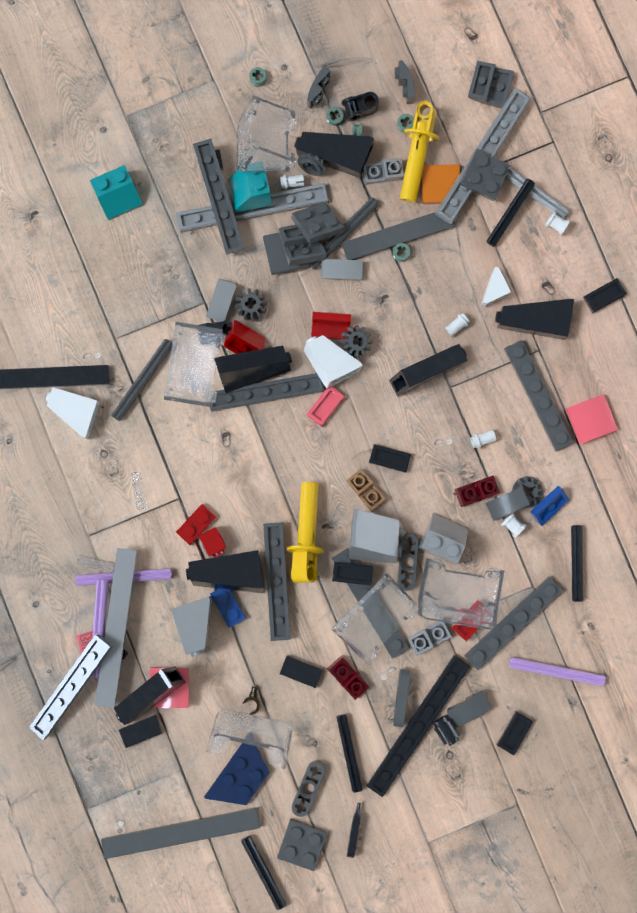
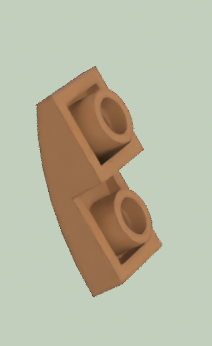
M362 469L346 480L371 512H374L387 501Z

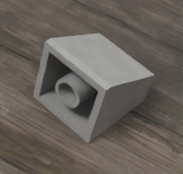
M354 509L349 559L396 564L397 557H401L402 547L398 545V539H402L403 527H399L400 520Z
M433 513L418 549L451 564H458L466 546L468 528Z
M211 596L171 609L186 655L191 654L192 657L200 655L208 647L213 603Z

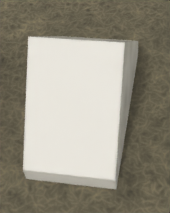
M495 267L492 271L481 303L482 307L503 299L511 293L498 267Z

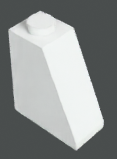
M323 335L307 340L303 350L326 389L359 373L363 366L361 362Z
M53 387L46 397L47 406L80 436L89 439L100 402Z

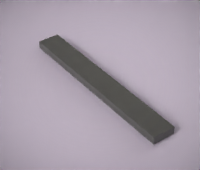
M256 807L105 837L101 839L104 859L259 829L260 822Z

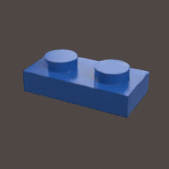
M557 486L530 513L536 522L543 526L570 500L564 490Z
M217 589L210 593L228 628L246 619L231 590Z

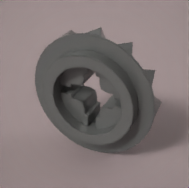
M303 153L298 157V165L310 175L321 176L327 170V164L323 162V159L318 158L317 155Z
M525 476L518 479L514 483L512 491L522 487L525 492L524 486L526 488L534 487L533 491H531L532 497L526 495L530 504L526 507L537 505L543 495L541 483L534 477Z

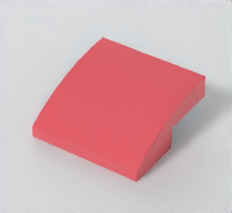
M604 394L566 408L579 444L618 430Z
M150 667V678L161 669L169 667ZM177 668L186 683L156 704L155 708H189V668Z

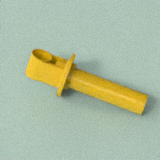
M422 101L417 105L412 129H404V134L411 138L412 141L399 199L416 203L429 141H439L440 138L437 134L433 133L437 111L428 101ZM426 108H431V111L428 115H422L423 111Z
M315 482L301 483L297 546L287 547V551L293 553L291 578L294 583L315 582L317 579L318 555L324 554V549L315 545L319 484Z

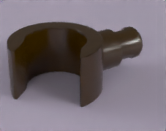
M252 686L249 697L243 701L244 704L248 700H254L257 704V708L250 712L249 715L256 714L260 708V701L257 698L258 687Z

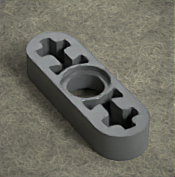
M412 534L403 536L400 541V546L402 547L401 557H399L397 583L405 591L413 589L416 583L418 539ZM408 537L411 538V541L415 542L410 547V551H414V555L403 554V550L407 551V545L404 544V541H407ZM405 557L413 559L412 567L405 568L402 561ZM401 570H413V575H408V579L412 580V584H408V587H404L405 585L401 583V579H405V573L401 574Z
M400 669L393 719V726L395 727L404 726L410 670Z
M315 760L309 763L293 800L292 812L298 817H303L309 812L324 776L325 767L320 761ZM316 765H319L321 773H316L314 780L306 779L307 776L311 778L313 774L311 767L315 768ZM311 783L314 786V791L311 794L304 793L302 789L304 784ZM299 794L305 798H311L310 801L305 799L304 807L306 809H302L300 812L297 811L295 806L301 803L302 797H298Z

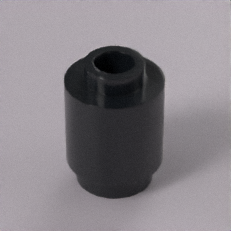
M446 715L433 722L434 730L444 745L448 744L451 746L459 741L458 736H460V733L452 720L447 718Z

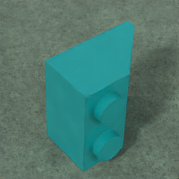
M263 161L244 164L228 179L235 213L272 205Z
M125 165L90 180L108 220L143 205Z

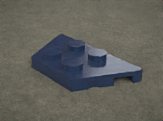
M250 734L247 735L204 796L205 799L247 805L266 779L270 771Z

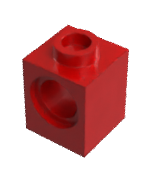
M217 527L198 535L209 557L213 555L215 558L225 553L224 549L227 546Z

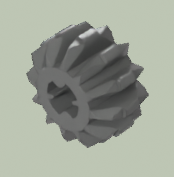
M248 288V294H245L244 291L240 292L243 298L236 297V301L239 303L235 305V309H240L237 312L238 316L244 314L243 319L245 321L251 316V321L253 322L255 321V315L261 319L260 312L266 313V309L263 306L267 305V301H262L265 298L264 294L258 296L259 290L256 289L252 294L251 289ZM250 301H253V304H255L252 309H249V306L246 307Z
M354 325L353 329L347 327V332H342L341 334L345 339L339 340L340 343H345V346L341 349H348L347 353L350 355L353 353L354 358H358L359 354L365 356V351L371 350L367 344L373 343L372 340H367L371 333L364 334L366 328L362 327L359 330L358 325ZM358 338L360 342L354 345L353 341Z

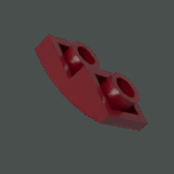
M494 475L454 489L461 507L500 494Z
M342 656L327 668L354 700L369 688L368 684Z

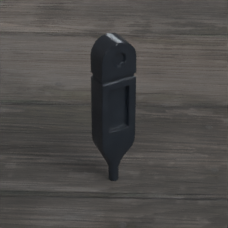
M359 802L352 818L346 857L350 858L355 856L360 826L361 803Z

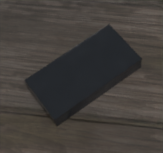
M618 278L585 295L583 298L593 314L624 297L627 293Z
M374 444L369 463L406 473L411 454Z
M334 562L332 581L371 586L373 566Z
M286 655L280 675L316 688L323 669Z
M515 711L496 745L515 755L533 721Z
M156 714L119 729L125 748L163 733Z

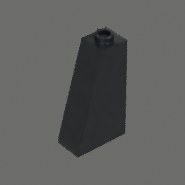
M302 132L301 137H297L294 148H296L298 156L303 153H312L314 156L317 155L318 158L323 159L327 167L361 178L374 146V138L370 136Z
M574 299L502 306L500 311L496 312L495 322L498 323V329L565 340L569 335Z
M457 344L400 370L389 380L397 397L463 365L468 361L466 351L461 348L460 344Z
M282 345L216 357L214 361L225 393L291 371L289 363L292 362L289 351L285 352Z
M258 550L188 562L189 568L186 569L187 580H191L193 586L265 593Z
M176 666L161 669L114 708L117 719L124 725L132 723L186 682Z

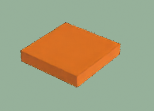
M459 164L424 165L421 176L422 204L442 203L460 174Z

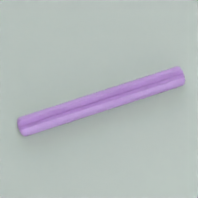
M172 569L135 571L133 582L172 579ZM114 573L77 575L75 582L77 586L96 585L97 580L103 579L108 580L109 584L113 581Z
M97 580L93 637L95 634H99L104 638L108 580ZM100 665L91 677H99Z
M513 657L509 661V667L513 669L598 686H604L605 676Z

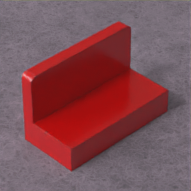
M313 312L311 337L316 336L318 338L323 335L327 339H345L341 334L342 332H347V327H350L351 314Z
M234 320L231 332L222 340V346L236 354L265 349V337L239 321Z

